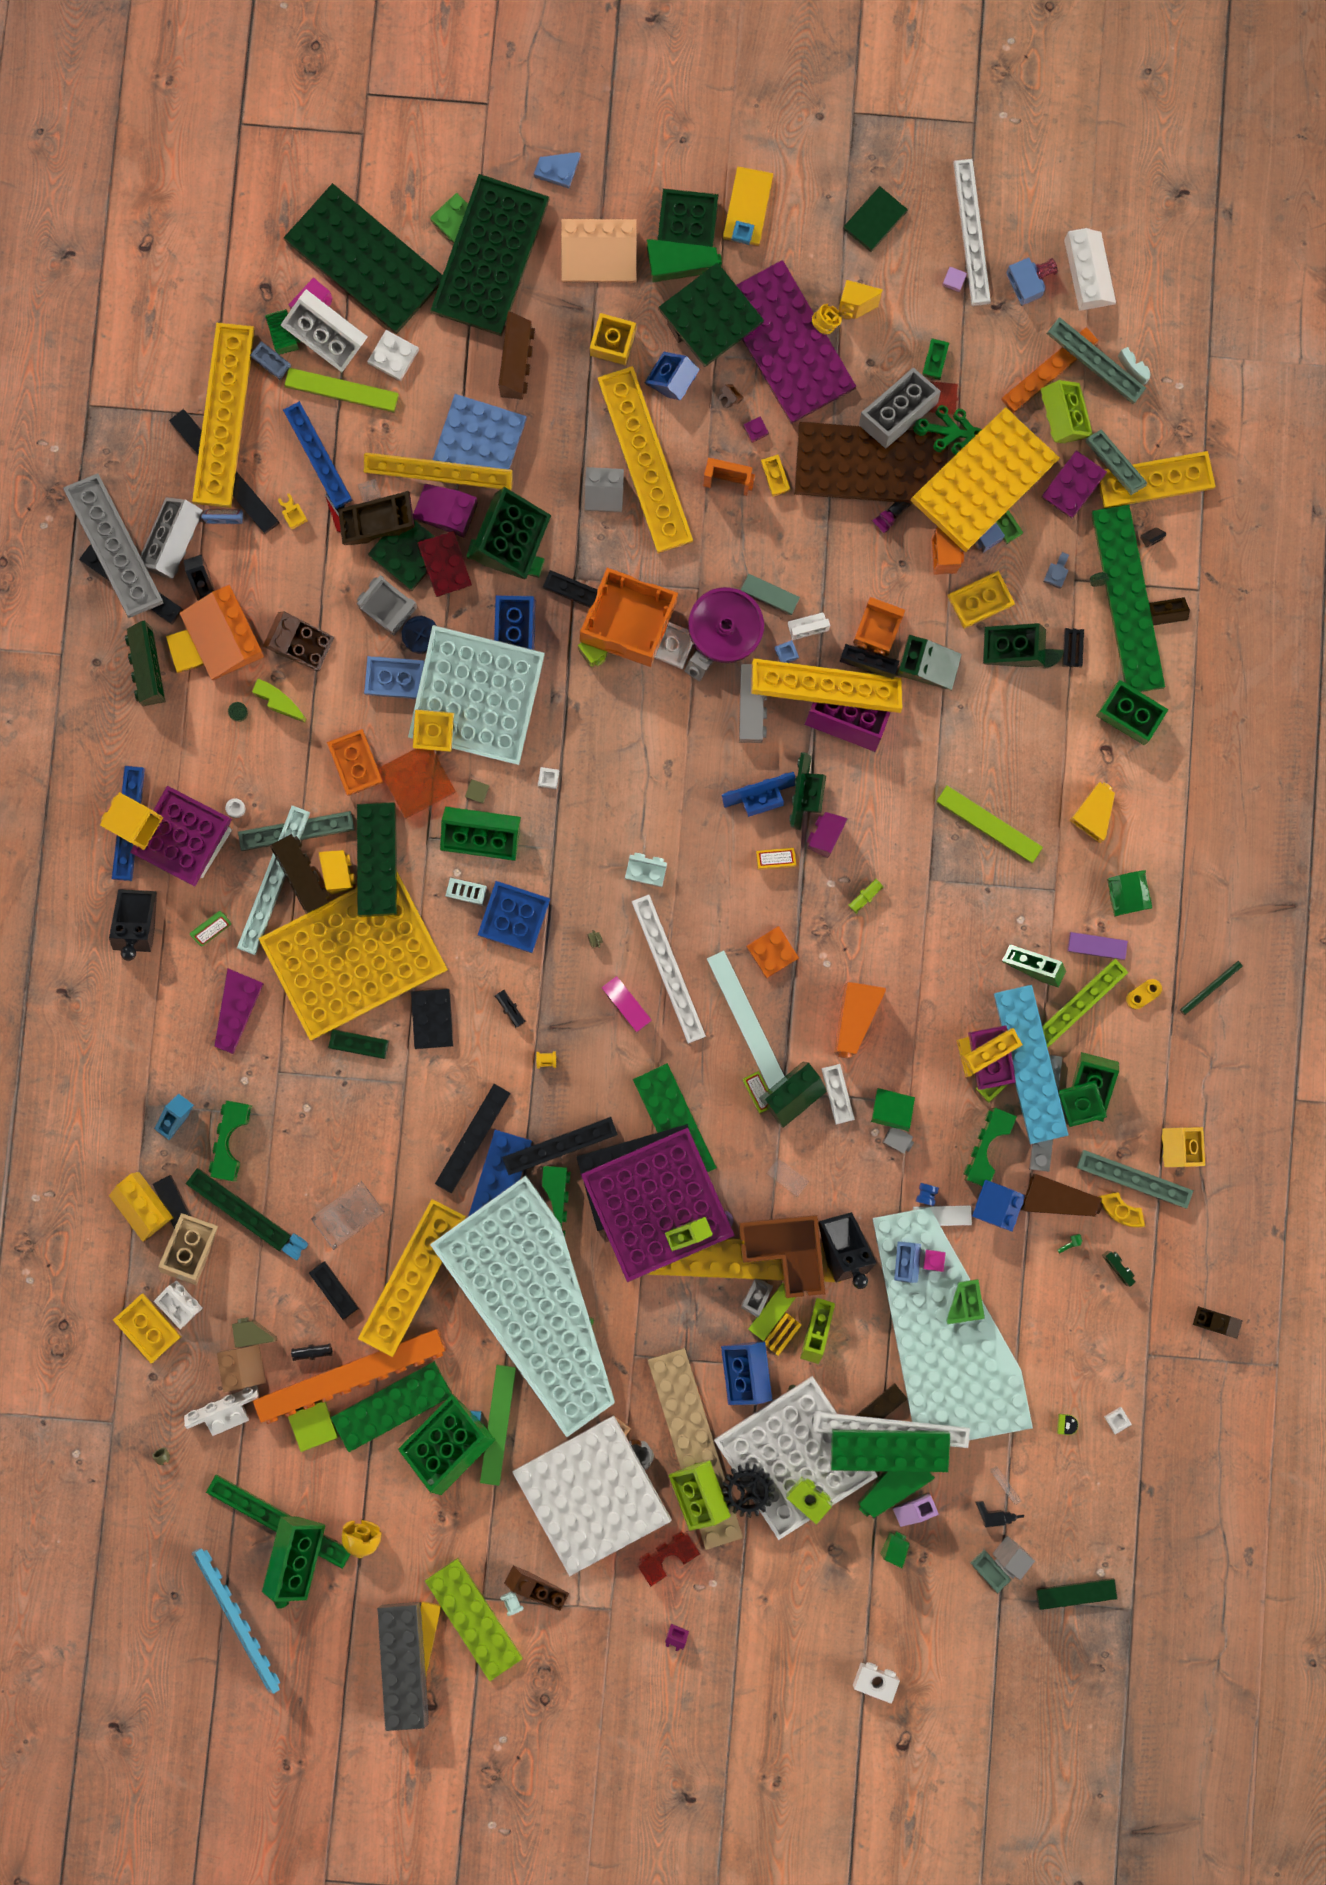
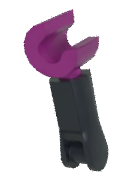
M895 502L887 511H883L878 517L873 519L872 522L885 534L894 524L895 519L912 503Z

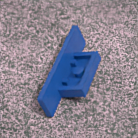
M794 772L784 773L781 776L765 779L756 784L746 785L737 790H730L721 795L723 805L726 808L743 802L748 817L784 806L780 790L795 786Z

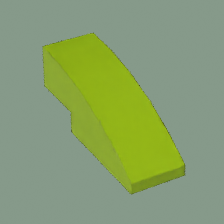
M257 678L252 693L259 698L269 701L267 707L270 710L301 722H306L305 716L288 696L273 685Z

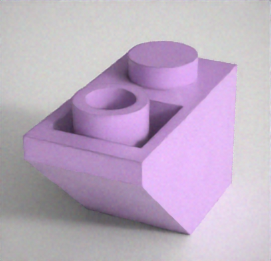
M929 1493L893 1507L900 1527L920 1523L939 1515Z

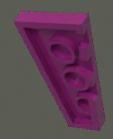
M227 968L215 1047L234 1054L264 983Z

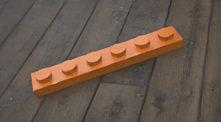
M1087 327L1079 332L1093 345L1098 343L1099 340ZM1060 348L1004 395L1001 400L1014 414L1039 393L1041 388L1047 386L1078 359L1065 348Z

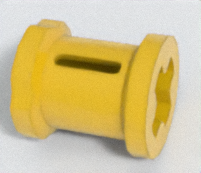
M556 1051L552 1053L536 1052L537 1069L549 1066L556 1068Z

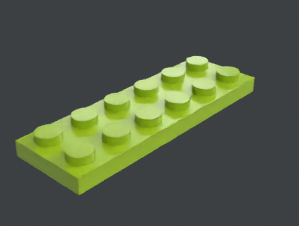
M459 1558L425 1580V1583L489 1682L523 1659Z

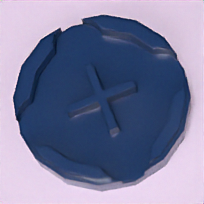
M414 616L409 619L401 632L406 648L417 654L427 653L432 626H437L436 623L425 616Z

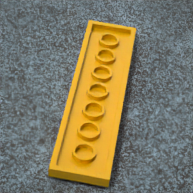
M754 658L752 660L751 694L901 713L902 681L899 677L891 679L876 674Z
M431 1199L362 1329L358 1340L391 1357L394 1356L442 1264L441 1259L430 1244L465 1220L466 1216Z

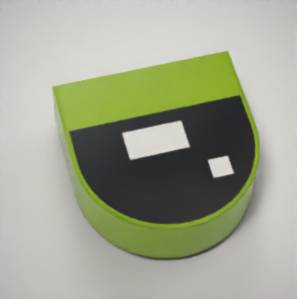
M1058 1414L1057 1434H1074L1078 1429L1077 1419L1072 1415Z

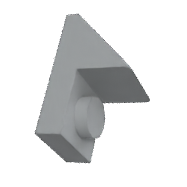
M755 1278L741 1304V1308L759 1317L773 1286Z

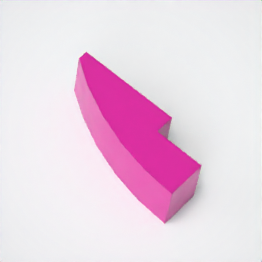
M617 976L602 987L636 1033L652 1021Z

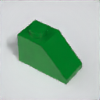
M898 1531L895 1534L889 1532L880 1552L885 1561L900 1568H903L910 1545L909 1541L906 1540V1535Z

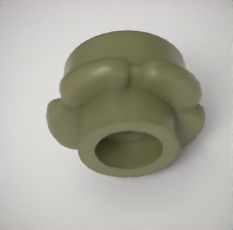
M592 930V933L587 934L592 948H600V943H603L602 937L599 932L596 933Z

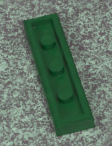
M1114 1578L1036 1589L1039 1610L1118 1599Z

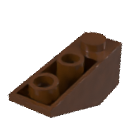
M514 1565L504 1582L512 1592L558 1611H561L569 1595L565 1590Z

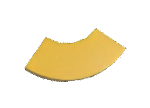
M1119 1192L1099 1196V1198H1102L1100 1203H1103V1209L1113 1220L1129 1227H1145L1142 1208H1133L1127 1205L1121 1199Z

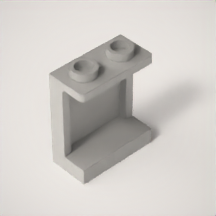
M380 575L370 582V588L366 593L362 592L357 599V606L394 636L418 606L415 601L407 598Z

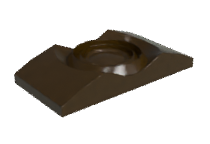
M409 491L338 509L343 545L366 544L376 538L400 535L415 527Z

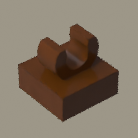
M725 384L721 389L723 394L718 398L719 400H723L725 397L728 398V403L725 405L726 408L740 403L744 399L733 384Z

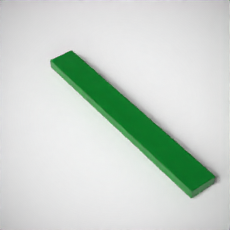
M217 1474L206 1491L207 1494L277 1532L280 1517H291V1515ZM323 1534L318 1556L343 1569L351 1554L344 1549L341 1543Z

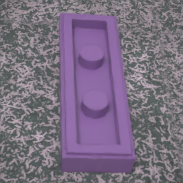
M1070 932L1067 952L1125 960L1128 941Z

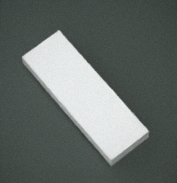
M837 1064L821 1068L835 1124L855 1120L841 1065Z
M971 1206L913 1207V1210L930 1207L940 1226L972 1225Z

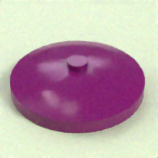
M729 587L716 588L703 594L693 605L688 619L689 636L696 649L705 657L720 663L737 662L748 657L758 647L764 632L763 614L755 600L745 592Z

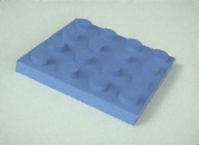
M455 394L433 461L510 470L527 417Z

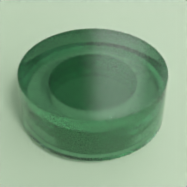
M1106 572L1096 573L1089 578L1090 584L1093 587L1104 585L1110 581Z
M234 702L229 706L228 714L232 720L241 722L247 718L248 709L243 703Z

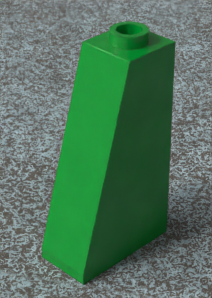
M653 239L647 240L652 282L699 276L717 262L719 265H722L721 254H717L716 247Z
M884 1471L858 1501V1504L861 1506L859 1510L865 1516L871 1515L875 1518L933 1481L935 1477L930 1472Z

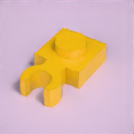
M288 493L289 501L287 503H283L281 498L278 499L281 507L286 509L282 511V514L292 530L308 520L299 504L293 505L294 500Z

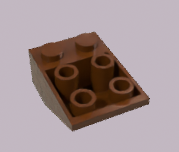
M282 611L278 612L263 647L319 671L334 637Z

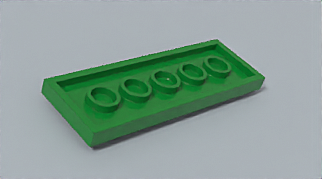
M668 1063L634 1078V1084L657 1133L688 1124L689 1131L707 1172L716 1169V1165Z
M434 1361L332 1416L331 1420L349 1453L445 1401L452 1395V1392Z
M832 1429L831 1471L949 1472L950 1432Z

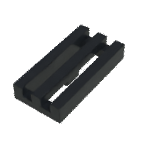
M1064 629L1063 667H1082L1084 629ZM1069 634H1072L1071 663L1067 662ZM1076 634H1079L1078 662L1075 663Z

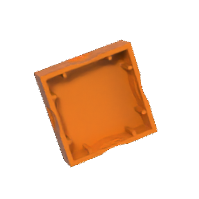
M606 568L597 590L596 599L589 609L580 630L579 642L651 667L676 607L678 593L655 584L641 582L630 575Z

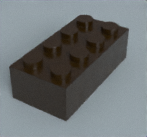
M290 834L271 844L270 848L304 912L308 914L329 903L327 899L330 897L326 889L319 886L318 881H320L317 872L310 869L309 864H311L308 855L306 853L302 854L300 850L302 844L297 836L293 837Z

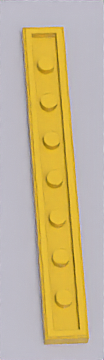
M364 453V473L502 489L503 487L509 490L512 489L513 470Z

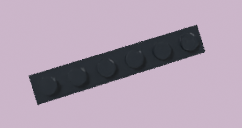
M89 545L79 560L109 581L92 546ZM159 593L163 604L150 610L173 625L183 609Z
M493 1084L435 1182L436 1185L451 1194L453 1193L509 1098L510 1092Z
M608 1117L502 1157L507 1174L512 1175L617 1136L618 1134L612 1117Z

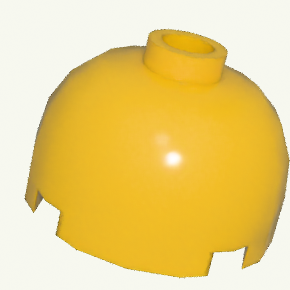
M355 1520L345 1523L342 1529V1545L344 1549L357 1558L374 1553L381 1541L382 1532H380L378 1525L365 1520H361L362 1524H355Z

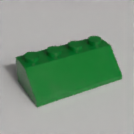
M445 806L441 821L440 850L516 861L521 817Z
M297 1516L280 1517L262 1593L273 1602L307 1600L326 1527L325 1524Z

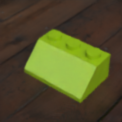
M1058 380L1041 388L1042 401L1045 404L1046 417L1050 424L1051 436L1054 442L1069 443L1086 439L1093 435L1080 383Z
M710 1460L696 1463L668 1475L689 1531L715 1526L731 1517Z

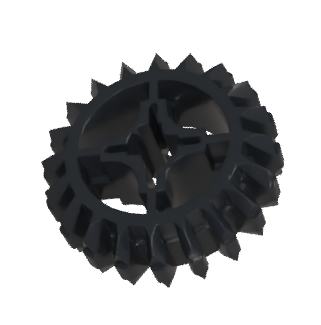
M749 1463L745 1464V1469L739 1464L738 1472L732 1468V1475L726 1474V1479L729 1481H723L722 1484L727 1487L722 1489L723 1494H728L724 1496V1501H730L727 1507L735 1506L733 1513L741 1510V1517L744 1516V1512H748L749 1518H751L752 1512L759 1516L758 1509L766 1512L764 1505L770 1507L771 1502L769 1500L774 1499V1495L771 1492L775 1491V1487L770 1486L774 1481L773 1479L766 1480L769 1478L770 1473L767 1472L763 1475V1467L757 1471V1464H753V1469L749 1468ZM742 1476H754L749 1481L738 1480ZM758 1480L762 1482L765 1488L764 1496L760 1495V1492L756 1489ZM733 1484L741 1491L739 1500L733 1495ZM752 1486V1493L745 1494V1487L748 1489V1487ZM749 1499L759 1501L751 1505L743 1504Z

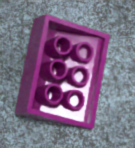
M813 702L804 725L876 752L891 712Z

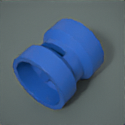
M920 1183V1194L917 1196L916 1202L935 1206L936 1200L934 1198L938 1194L939 1188Z

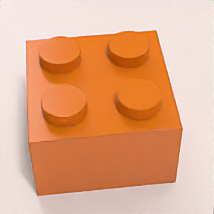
M936 528L931 538L934 575L956 574L958 569L961 568V563H964V552L960 551V547L940 528Z

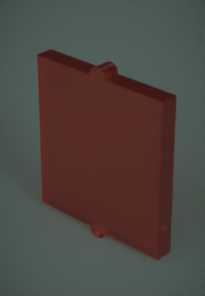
M930 381L941 392L938 404L929 413H935L940 405H944L948 408L947 414L953 415L956 411V402L959 399L957 397L958 384Z

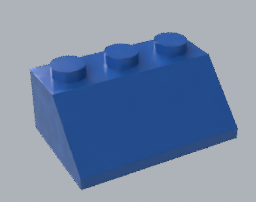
M765 1342L721 1346L728 1405H756L773 1401Z

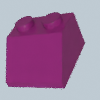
M825 812L823 816L819 815L815 826H818L815 833H810L806 841L809 843L808 849L828 858L844 828L847 818Z

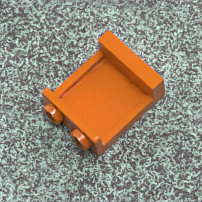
M708 457L703 487L711 488L712 479L718 478L744 484L743 495L747 496L748 490L752 491L755 478V474H752L753 467Z
M870 597L853 643L858 648L864 650L868 648L873 650L874 653L888 656L905 609Z

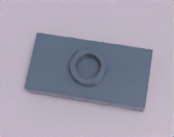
M262 341L250 354L254 361L279 380L291 367L288 361Z

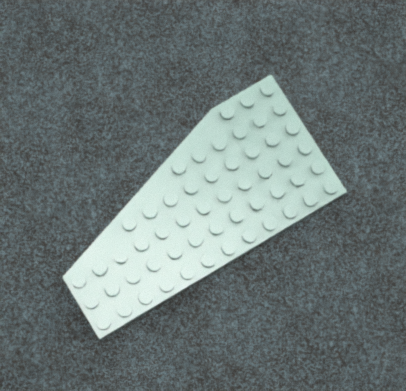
M525 1176L430 1245L565 1436L568 1437L613 1405L615 1400L561 1224L528 1177Z
M930 1207L872 1218L912 1422L970 1428L969 1440L1033 1428L1022 1371L983 1301L985 1319L947 1324L946 1322L958 1282L968 1281L970 1278ZM898 1241L921 1244L917 1283L894 1281ZM926 1249L946 1252L943 1272L923 1269Z

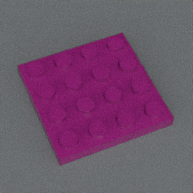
M167 786L153 810L164 818L145 850L134 845L130 853L195 887L232 819Z

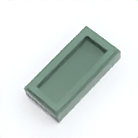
M985 1549L970 1562L997 1593L1011 1581V1578Z

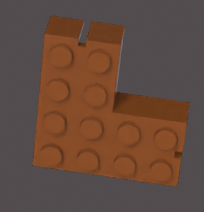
M817 1215L738 1222L740 1240L744 1241V1244H741L743 1263L781 1259L786 1298L804 1297L803 1291H806L807 1296L826 1294Z

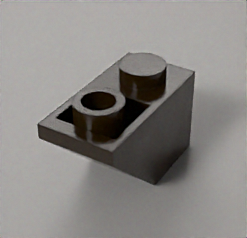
M1198 1306L1193 1325L1238 1339L1243 1320Z

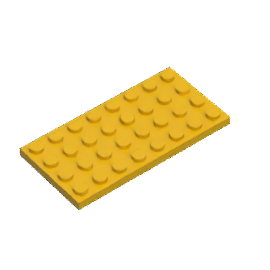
M1005 407L931 478L910 501L964 552H967L1058 462L1060 457Z

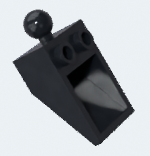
M118 889L109 940L112 949L121 951V957L126 961L133 960L136 957V951L151 952L157 891Z
M853 1213L819 1221L818 1225L827 1266L835 1283L853 1278L852 1283L854 1287L864 1289L868 1285V1278L864 1274L870 1272L875 1266L876 1261Z

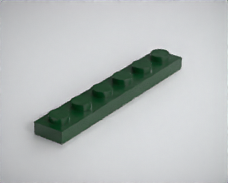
M196 1168L186 1182V1185L279 1252L290 1239L291 1234L199 1168Z

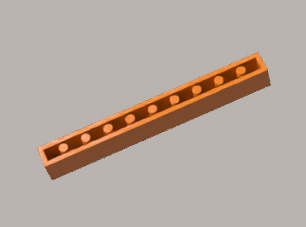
M439 1328L400 1342L393 1357L377 1351L253 1400L260 1423L266 1421L267 1424L278 1420L277 1416L285 1414V1417L297 1413L296 1409L303 1407L306 1410L315 1406L314 1402L322 1400V1403L333 1399L332 1395L339 1392L342 1396L352 1392L351 1388L357 1385L359 1388L370 1385L369 1381L375 1378L377 1381L388 1378V1373L393 1371L396 1374L406 1371V1366L413 1364L416 1367L424 1364V1359L432 1357V1360L442 1357V1352L446 1351V1347Z

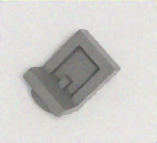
M697 650L689 660L685 672L696 680L701 681L705 672L714 661L705 657Z

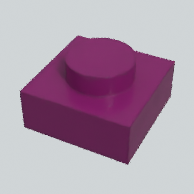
M761 416L743 425L751 443L769 434Z

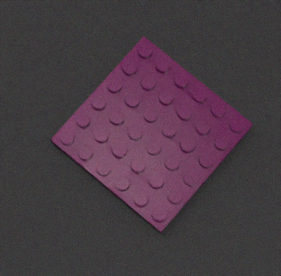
M688 1128L581 1174L627 1282L735 1236ZM706 1217L713 1234L712 1236L698 1243L674 1251L671 1250L665 1235L666 1232Z

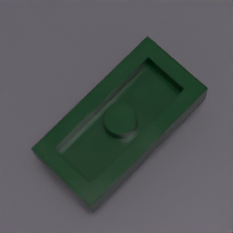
M1107 1250L1102 1255L1126 1286L1131 1287L1136 1283L1133 1279L1135 1275L1128 1267L1124 1268L1120 1263L1122 1259L1116 1252L1112 1253V1251Z

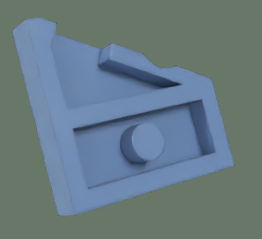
M575 152L540 157L534 177L570 188L581 154Z

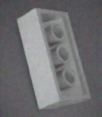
M165 498L140 555L148 571L162 577L174 578L179 570L178 566L181 559L186 554L188 543L193 538L194 529L200 522L202 509L185 499Z

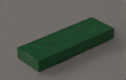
M333 1029L328 1048L386 1059L389 1040Z

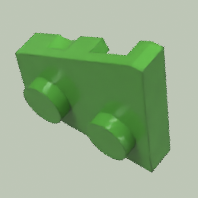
M458 193L453 195L430 217V220L453 243L468 205Z
M979 1280L958 1282L946 1320L947 1324L985 1319Z

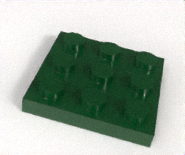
M663 189L657 240L713 247L719 194Z
M415 520L414 528L397 536L382 537L368 553L370 558L411 591L427 574L417 543L435 537Z

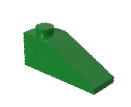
M1009 945L1002 960L1003 963L1036 980L1058 988L1066 973L1062 961L1013 945Z

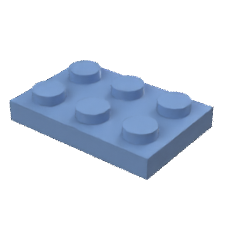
M367 656L364 694L417 699L425 661Z

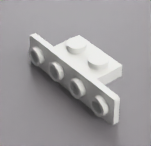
M257 1385L244 1388L233 1395H227L223 1399L211 1402L198 1410L190 1411L184 1416L186 1429L205 1422L212 1436L249 1421V1416L243 1405L259 1398Z

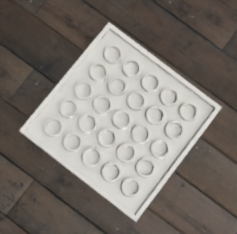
M813 1376L714 1439L731 1468H734L737 1472L739 1464L745 1469V1464L749 1463L750 1469H753V1464H757V1471L763 1467V1475L767 1472L770 1473L769 1478L766 1480L773 1479L774 1481L770 1485L775 1487V1491L771 1492L774 1495V1499L769 1500L771 1502L770 1507L764 1505L766 1512H762L760 1509L759 1511L778 1540L811 1520L786 1499V1494L801 1476L805 1480L807 1478L812 1480L816 1484L815 1488L820 1493L822 1491L827 1493L831 1497L832 1506L878 1477L875 1471H831L832 1434L813 1432L814 1412L837 1414V1412ZM742 1476L739 1480L749 1481L754 1476ZM758 1480L756 1489L760 1492V1495L764 1496L765 1488L762 1482ZM751 1486V1487H748V1489H747V1487H745V1489H746V1491L748 1492V1494H749V1492H750V1494H751V1493H752V1486ZM813 1495L805 1497V1501L808 1503H813L816 1500Z
M614 1415L513 1471L517 1482L569 1576L666 1525L672 1520Z

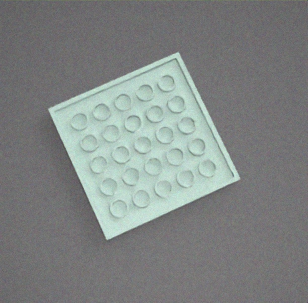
M433 625L408 737L413 738L416 709L454 713L453 749L519 765L545 653Z

